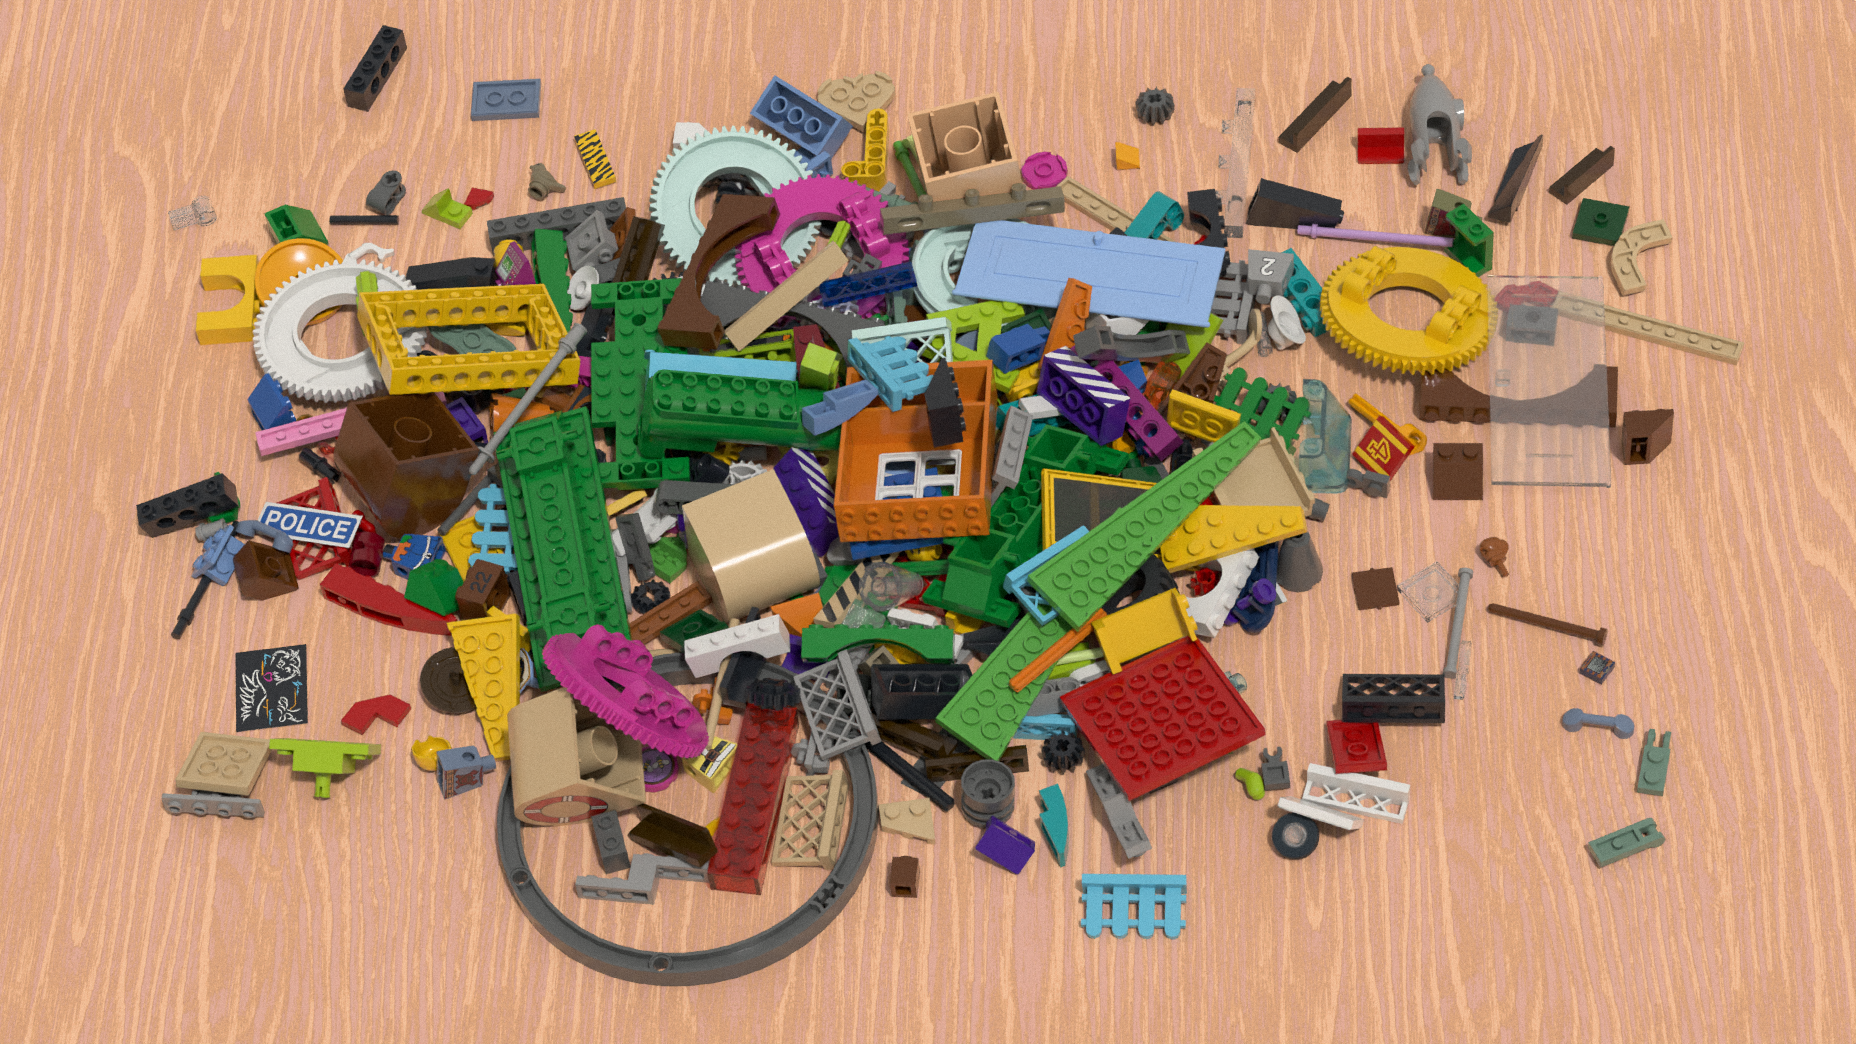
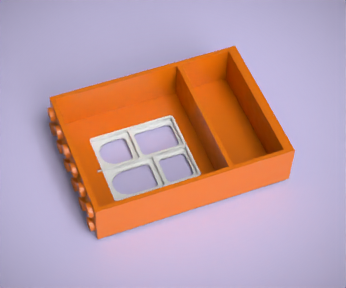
M993 360L947 362L948 367H953L955 381H952V383L957 382L958 398H961L964 412L960 416L964 417L966 431L962 432L963 442L934 448L929 429L925 393L914 395L913 399L910 400L902 399L901 410L894 412L877 395L866 407L842 423L834 500L840 542L989 535L998 398ZM927 363L929 365V373L926 376L934 375L939 363ZM847 367L846 386L865 380L854 367ZM934 459H955V474L925 476L926 462ZM896 461H915L914 485L884 486L886 464ZM927 486H954V496L923 498L924 488ZM907 495H910V496L913 497V498H905V499H886V500H883V498L888 497V496H907Z

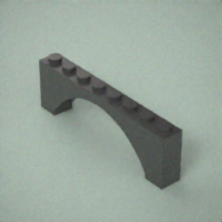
M716 279L715 282L706 281L701 303L710 313L719 315L723 329L726 330L770 292L759 290V293H756L746 286L737 285L736 288L729 286V283ZM804 301L803 304L797 303L782 315L797 317L817 324L837 343L847 367H853L847 360L848 340L852 339V330L886 326L884 321L878 318L871 317L870 320H867L853 312H848L846 315L839 313V310L827 306L825 309H822L808 301Z

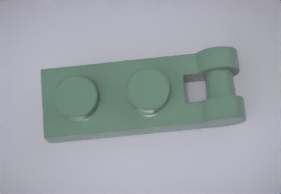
M1647 818L1588 842V849L1601 868L1650 847H1659L1666 839L1662 832L1657 831V824L1654 819ZM1641 833L1648 834V836L1643 837Z

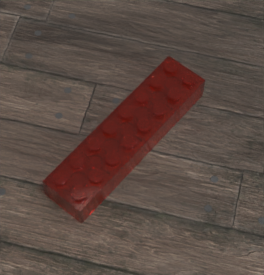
M747 703L714 842L718 852L710 859L707 872L711 890L761 895L782 805L786 778L792 761L791 748L796 743L800 725L796 707H783V710L775 711L773 709H760L758 706H754V703Z

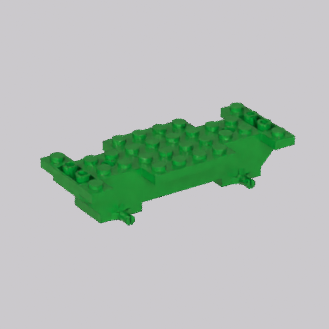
M682 278L591 284L592 309L615 308V341L591 343L592 427H616V461L599 463L603 489L658 488L660 482L667 480L690 482L689 457H671L669 448H665L662 458L644 456L638 449V421L644 405L646 368L648 360L644 359L645 350L688 355V347L666 346L662 341L661 335L658 333V324L666 313L665 304L671 303L675 289L679 286Z
M1047 424L1034 437L1028 436L1026 445L1028 449L1024 454V464L1021 468L1018 484L1014 489L1007 486L991 507L989 535L944 537V544L954 546V550L948 556L950 565L946 582L934 579L922 595L923 602L1009 628L1021 609L1018 603L1004 600L1008 594L1003 588L1006 574L1043 551L1042 469L1094 475L1096 470L1118 476L1130 460L1128 453L1109 448L1106 444L1100 446L1094 440L1089 439L1088 435ZM1054 481L1056 542L1080 528L1089 517L1088 501L1077 498L1086 485Z

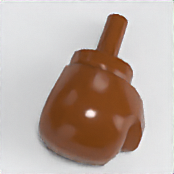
M1489 537L1481 541L1479 551L1482 557L1491 567L1498 566L1503 577L1508 576L1509 573L1503 564L1507 559L1508 543L1497 537Z

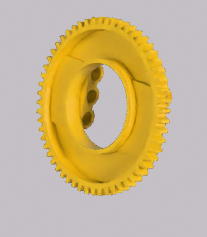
M1374 246L1370 251L1362 254L1359 253L1357 258L1350 257V262L1344 260L1343 266L1337 265V270H1332L1331 275H1328L1327 281L1324 282V287H1322L1320 298L1322 323L1326 324L1325 329L1330 331V337H1335V343L1341 342L1342 349L1348 348V354L1356 352V359L1364 357V363L1373 361V367L1382 364V370L1391 367L1392 372L1400 369L1401 373L1404 374L1406 370H1409L1412 375L1415 374L1416 370L1421 375L1425 374V370H1428L1432 375L1435 369L1443 373L1444 368L1452 371L1453 366L1459 369L1462 363L1468 365L1469 360L1475 361L1476 356H1481L1482 351H1486L1487 346H1490L1491 340L1494 339L1498 321V310H1496L1497 303H1494L1495 298L1491 296V290H1487V285L1483 284L1482 279L1478 278L1476 273L1471 272L1468 267L1439 253L1410 247L1380 248ZM1394 286H1410L1434 294L1445 304L1441 312L1437 311L1434 314L1426 330H1405L1389 325L1379 319L1370 309L1368 300L1373 294L1382 289Z

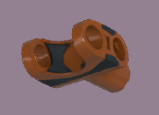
M582 384L577 386L571 396L553 387L547 389L542 396L541 403L549 405L550 410H554V412L562 411L564 413L586 406L589 415L592 414L591 389Z

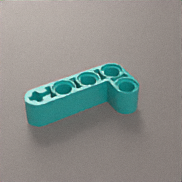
M1157 191L1151 196L1124 233L1131 237L1157 240L1166 227L1176 230L1182 224L1185 215L1177 201Z

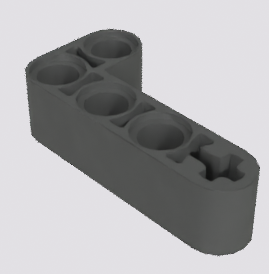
M662 481L658 485L655 507L662 513L683 514L682 505L734 484Z

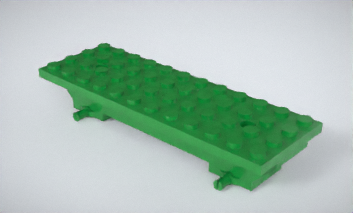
M586 406L564 413L558 411L516 423L514 427L509 429L507 435L496 448L526 612V624L530 635L538 685L541 692L562 687L560 685L561 682L555 679L556 676L550 673L551 670L547 668L548 665L544 663L545 660L542 655V650L552 636L575 633L582 639L590 627L602 625L608 632L622 633L627 640L632 641L590 415Z

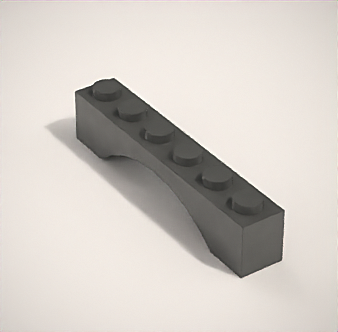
M1093 326L1073 335L1075 350L1078 353L1079 359L1135 361L1139 359V362L1170 363L1190 354L1185 331L1180 330L1123 335L1112 332L1110 326Z

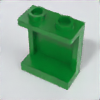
M1465 204L1447 213L1446 219L1456 228V236L1453 247H1444V252L1451 259L1468 267L1471 272L1476 273L1477 277L1492 270L1494 232Z

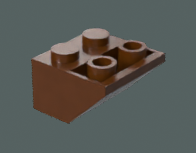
M1674 409L1624 412L1621 442L1625 465L1650 464L1671 443Z

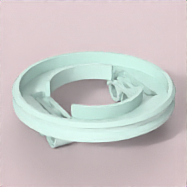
M1015 218V219L1003 220V221L1027 223V222L1022 221V220L1017 219V218ZM975 223L930 229L917 244L912 258L911 285L917 300L928 314L978 304V299L953 295L952 291L956 288V285L949 276V273L957 272L962 268ZM1021 304L1025 316L1042 308L1048 320L1054 318L1058 310L1057 308ZM979 329L972 330V331H967V332H962L961 334H967V333H969V332L979 331Z

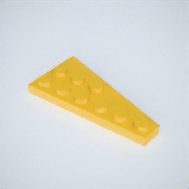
M1200 505L1160 546L1162 562L1168 571L1173 573L1306 533L1307 527L1304 510L1301 506Z
M515 613L449 622L447 626L452 634L455 649L458 651L469 691L475 701L476 711L481 719L489 750L494 756L495 761L510 760L507 714L513 707L520 704V616Z

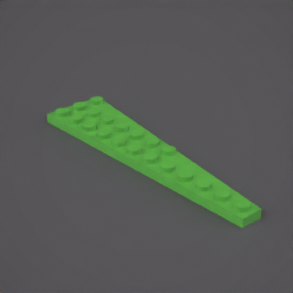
M1244 421L1028 575L1027 582L1079 632L1260 443L1261 437Z
M1038 603L1037 609L1045 616L1052 611V606ZM1028 611L939 713L935 722L987 760L999 761L1059 659L1019 692L1011 689L1009 686L1010 679L1073 627L1061 615H1058L1042 626Z

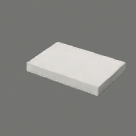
M1293 796L1280 797L1278 803L1281 809L1347 830L1360 829L1364 822L1363 818Z

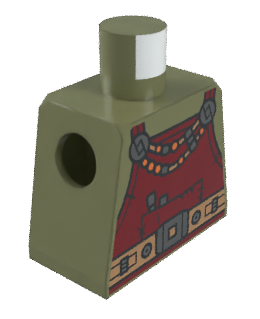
M1436 189L1424 234L1455 238L1456 228L1446 219V214L1462 204L1471 209L1472 202L1441 189Z

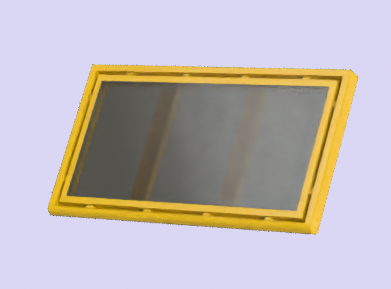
M1043 468L1041 471L1043 551L1083 525L1090 532L1111 517L1119 507H1125L1157 483ZM1159 547L1153 554L1162 561L1161 549ZM1196 565L1183 570L1198 571L1200 567Z

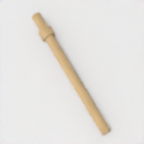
M735 618L731 619L728 628L738 626L740 621ZM732 654L725 657L720 664L706 725L709 742L705 747L707 750L712 748L722 704L719 686Z

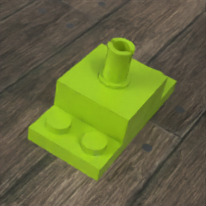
M272 738L269 742V749H277V754H293L292 771L314 772L316 774L314 797L330 798L331 775H334V773H355L356 759H373V755L381 754V744L292 738Z

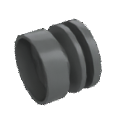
M993 759L980 760L968 766L961 777V810L965 819L975 826L986 828V823L992 815L1004 823L1011 818L1014 812L1015 779L1011 769L1004 763Z

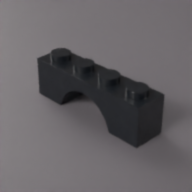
M1215 189L1187 192L1190 224L1201 227L1209 233L1204 241L1196 245L1218 248L1228 247L1227 234L1221 231L1225 229L1224 215L1219 216V212H1222L1221 198H1216ZM1225 251L1220 276L1227 275L1226 266L1231 265L1229 251Z

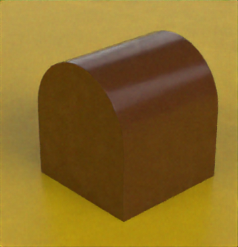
M428 392L426 394H394L348 403L334 449V462L385 532L392 537L401 539L405 534L423 535L440 526L460 505L471 477L469 468L476 460L479 448L435 392Z

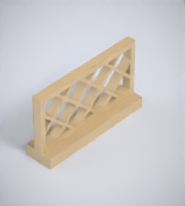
M833 770L832 775L787 776L771 861L773 867L823 866L824 870L834 869L849 789V782L843 770ZM794 784H803L806 787L796 796L792 793ZM820 784H829L828 789L820 795L814 790ZM811 792L816 798L805 806L800 800ZM797 803L802 809L791 817L788 814V810ZM822 803L825 806V810L815 816L811 810ZM808 814L812 820L801 827L797 821ZM818 824L821 827V832L812 838L807 832ZM794 825L798 831L787 838L784 835L785 830ZM804 835L809 841L797 849L793 843ZM789 846L794 851L788 858H780L781 852ZM813 846L818 849L816 857H805L803 855Z

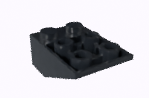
M946 358L941 359L924 394L934 448L963 442L962 432L966 431L964 417H960L964 410L962 400L958 398L957 382L952 383V381H955L953 367H948Z

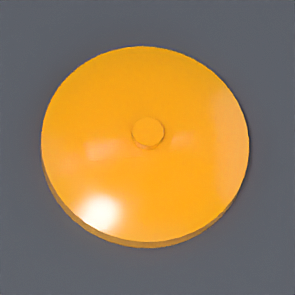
M290 239L273 246L263 255L255 272V291L262 307H265L264 301L270 300V293L276 294V287L283 288V281L291 283L290 276L298 278L299 271L306 274L307 267L315 270V264L323 268L326 261L330 266L333 265L334 260L342 264V258L331 247L312 239ZM342 305L333 306L319 312L306 326L318 324L329 319L339 311Z

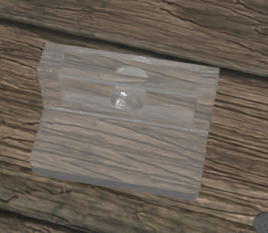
M855 599L842 624L848 625L849 628H859V625L864 624L873 625L874 628H882L886 617L869 609L864 602ZM873 644L850 649L848 653L863 660L867 657Z

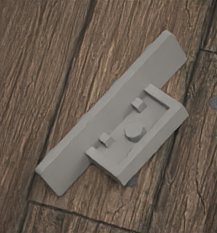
M193 789L192 795L163 793L161 797L165 810L172 813L237 815L247 818L264 817L265 813L260 799L244 798V795Z

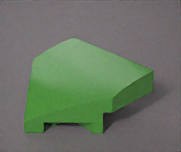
M677 533V537L661 536L659 541L648 544L657 576L671 583L686 570L687 552L679 533Z

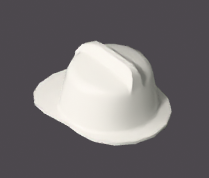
M1274 296L1270 303L1273 318L1268 324L1267 330L1279 350H1283L1294 343L1303 344L1306 341V336L1293 305L1282 296Z

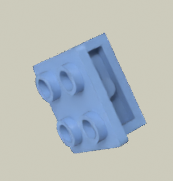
M229 524L224 529H218L214 537L209 536L202 547L205 549L203 555H199L192 565L195 568L191 575L193 578L196 579L203 573L221 586L227 584L235 569L233 557L245 545L230 535L234 528L232 525Z

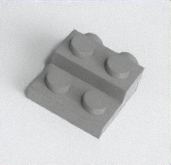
M598 210L565 237L572 268L576 272L584 266L594 267L603 262L610 261L618 250L615 235L607 229L604 214Z

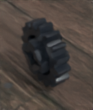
M764 678L759 683L747 685L745 700L748 703H754V706H758L760 709L779 711L783 710V707L785 708L787 705L794 706L795 703H799L801 689L798 688V685H792V683H788L785 679Z

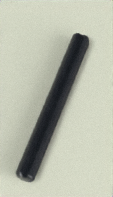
M870 741L864 743L869 751L926 797L930 798L941 809L948 812L954 807V799L885 743L879 742L874 745Z

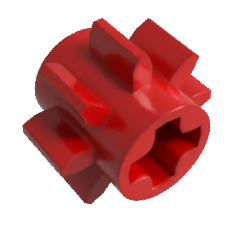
M1208 568L1195 571V578L1190 579L1191 588H1194V596L1206 595L1217 586L1220 581L1217 571L1213 572Z

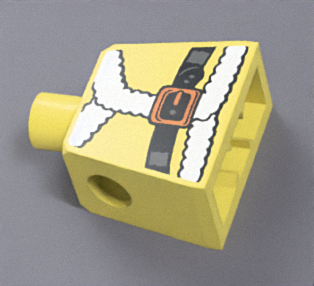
M714 736L710 750L704 749L700 756L683 757L682 762L684 771L710 792L715 793L741 760L738 744Z

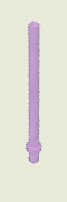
M1312 224V226L1298 225V235H1310L1311 238L1322 236L1453 247L1454 238L1328 228L1318 227V224Z

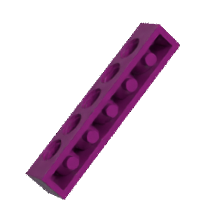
M1074 345L1070 350L1073 351L1076 355H1078ZM1083 359L1089 365L1093 361H1098L1094 369L1106 379L1112 377L1113 381L1111 383L1130 397L1126 421L1131 426L1128 431L1137 441L1142 438L1146 443L1143 448L1152 458L1156 455L1163 461L1183 443L1177 433L1113 360ZM1137 412H1143L1141 418L1133 420ZM1152 429H1158L1155 436L1148 437Z

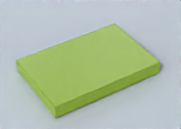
M1211 313L1209 318L1210 327L1208 328L1168 323L1164 331H1185L1190 354L1170 363H1152L1181 378L1206 342L1212 343L1224 320Z

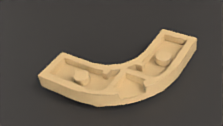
M1664 219L1640 224L1628 229L1619 237L1611 255V270L1623 296L1645 291L1647 284L1636 261L1639 253L1648 248L1671 243L1673 237Z

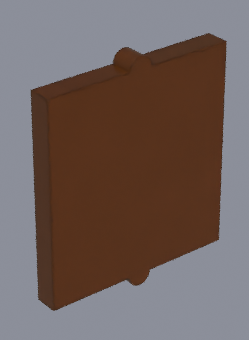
M1392 567L1382 569L1370 568L1367 571L1352 572L1358 610L1374 608L1381 610L1382 607L1400 605Z

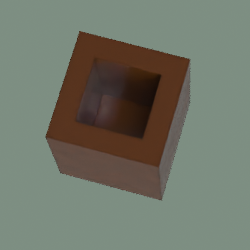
M911 856L892 857L889 882L891 897L917 898L920 878L919 859Z

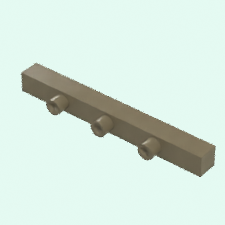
M1022 183L1013 184L1012 192L994 195L979 196L978 190L968 189L965 192V198L933 202L931 195H921L919 197V204L880 208V224L885 235L1063 213L1065 211V197L1061 186L1026 190V186Z

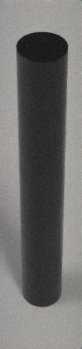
M330 215L329 222L330 225L399 224V215Z

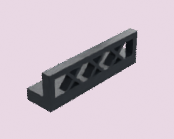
M751 607L745 623L761 619L759 608ZM738 651L732 654L719 686L723 704L747 709L749 704L745 700L747 685L758 682L767 658L752 651Z

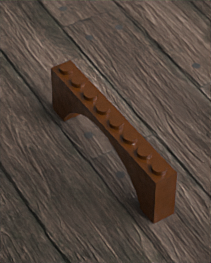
M722 195L720 202L715 207L711 220L707 223L704 235L699 240L695 253L691 256L688 268L684 271L683 278L675 289L672 301L668 304L666 313L658 324V333L661 335L664 345L717 350L725 331L719 315H713L701 303L704 281L715 263L733 247L767 230L773 231L780 216L775 197Z
M1593 366V371L1571 389L1553 397L1534 401H1511L1495 398L1470 387L1446 368H1444L1443 373L1435 369L1432 375L1428 370H1425V374L1421 375L1420 420L1616 428L1618 367Z

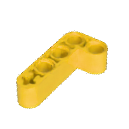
M877 108L868 113L865 161L845 163L841 168L842 180L847 177L848 182L856 180L857 184L861 186L865 184L866 187L876 191H880L887 184L889 123L885 110Z

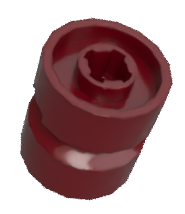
M360 532L356 534L353 540L349 567L363 576H377L380 572L385 547L383 537L373 532Z

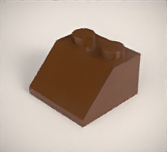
M1433 443V500H1483V443Z
M248 540L233 557L243 596L266 600L297 591L299 588L289 552Z

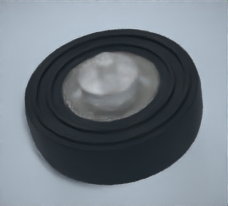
M1294 812L1282 816L1274 825L1272 831L1273 844L1284 857L1295 860L1303 859L1312 854L1318 845V827L1310 817Z

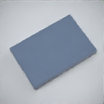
M541 79L473 82L472 121L539 118Z

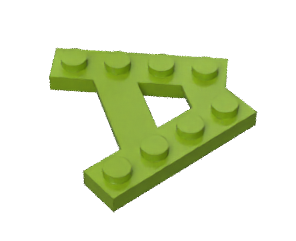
M992 300L926 314V320L946 317L951 321L952 331L950 334L953 362L990 360L986 355L991 338L1001 334L1002 324L1010 323L1025 316V312L1021 304ZM979 329L977 351H973L955 342L957 333ZM944 335L936 336L930 343L938 352L945 344ZM929 347L922 353L923 356L933 359L937 354ZM993 363L996 388L1008 394L1019 378L1020 371L1015 369L1004 374Z

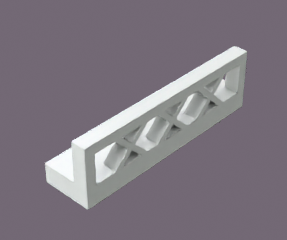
M1310 763L1307 770V784L1302 799L1331 809L1403 824L1410 801V785L1358 773L1335 774L1334 768ZM1312 787L1322 788L1326 794L1316 797L1311 796L1310 792ZM1345 793L1351 799L1346 802H1339L1334 796ZM1368 798L1374 800L1376 805L1366 808L1361 805L1360 801ZM1390 804L1400 805V813H1389L1385 807Z

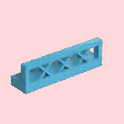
M1066 714L1025 716L1013 738L1045 740L1051 739L1052 732L1058 736L1062 730L1065 732V735L1073 732L1075 738H1077L1078 727L1072 718Z

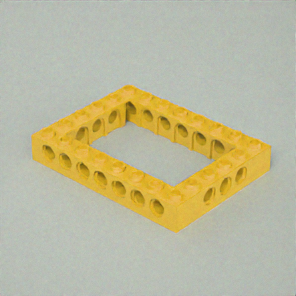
M544 284L359 292L357 318L390 395L531 387L558 351V341L567 335L565 326ZM524 321L537 350L490 351V353L475 354L468 352L467 354L456 355L443 354L408 357V349L404 348L402 335L398 334L397 329L402 327L422 328L424 326L445 327L447 325L467 326L481 323L489 325L492 323ZM577 351L564 357L543 387L578 384L581 360Z

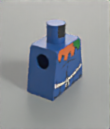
M405 534L402 536L398 546L385 545L383 558L392 560L394 573L408 580L411 570L435 559H443L446 550L442 537Z

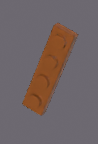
M696 581L629 623L632 640H640L645 645L659 636V632L712 603V596L699 581Z

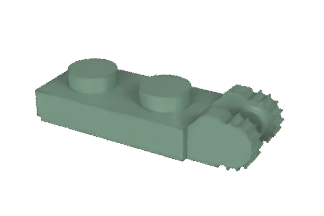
M1649 729L1647 745H1645L1637 792L1663 796L1670 758L1671 732H1665L1662 748L1653 746L1656 733L1655 729Z

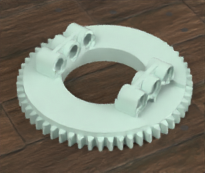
M723 126L720 133L716 127L713 128L712 134L704 130L703 137L696 133L695 141L688 137L686 144L679 143V150L673 148V156H666V162L661 163L660 168L662 170H657L656 176L658 178L653 180V185L655 186L651 188L653 195H650L649 202L652 204L649 206V211L652 212L650 220L665 225L659 246L666 245L663 252L664 254L671 252L669 260L677 259V268L683 265V273L687 270L691 256L695 253L699 240L706 230L696 216L695 198L702 186L709 180L723 174H744L756 191H759V195L764 197L765 193L772 194V188L780 189L781 183L786 186L789 184V180L796 182L798 177H801L802 180L807 179L808 175L812 177V170L805 171L808 163L800 164L802 156L794 157L795 149L787 151L788 143L780 146V138L778 137L775 141H772L771 133L764 138L763 130H760L755 135L754 128L752 127L746 133L744 126L741 127L739 132H737L735 126H732L730 132ZM813 220L801 224L786 237L781 248L785 250L792 266L798 268L801 263L800 260L805 261L807 255L805 253L810 254L811 246H814L816 242L814 238H817L819 234L818 229L821 227V222L819 221L821 220ZM735 247L715 263L705 279L706 281L715 282L716 279L729 283V286L736 288L737 285H741L740 281L742 280H738V271H736L735 255L737 254H735Z

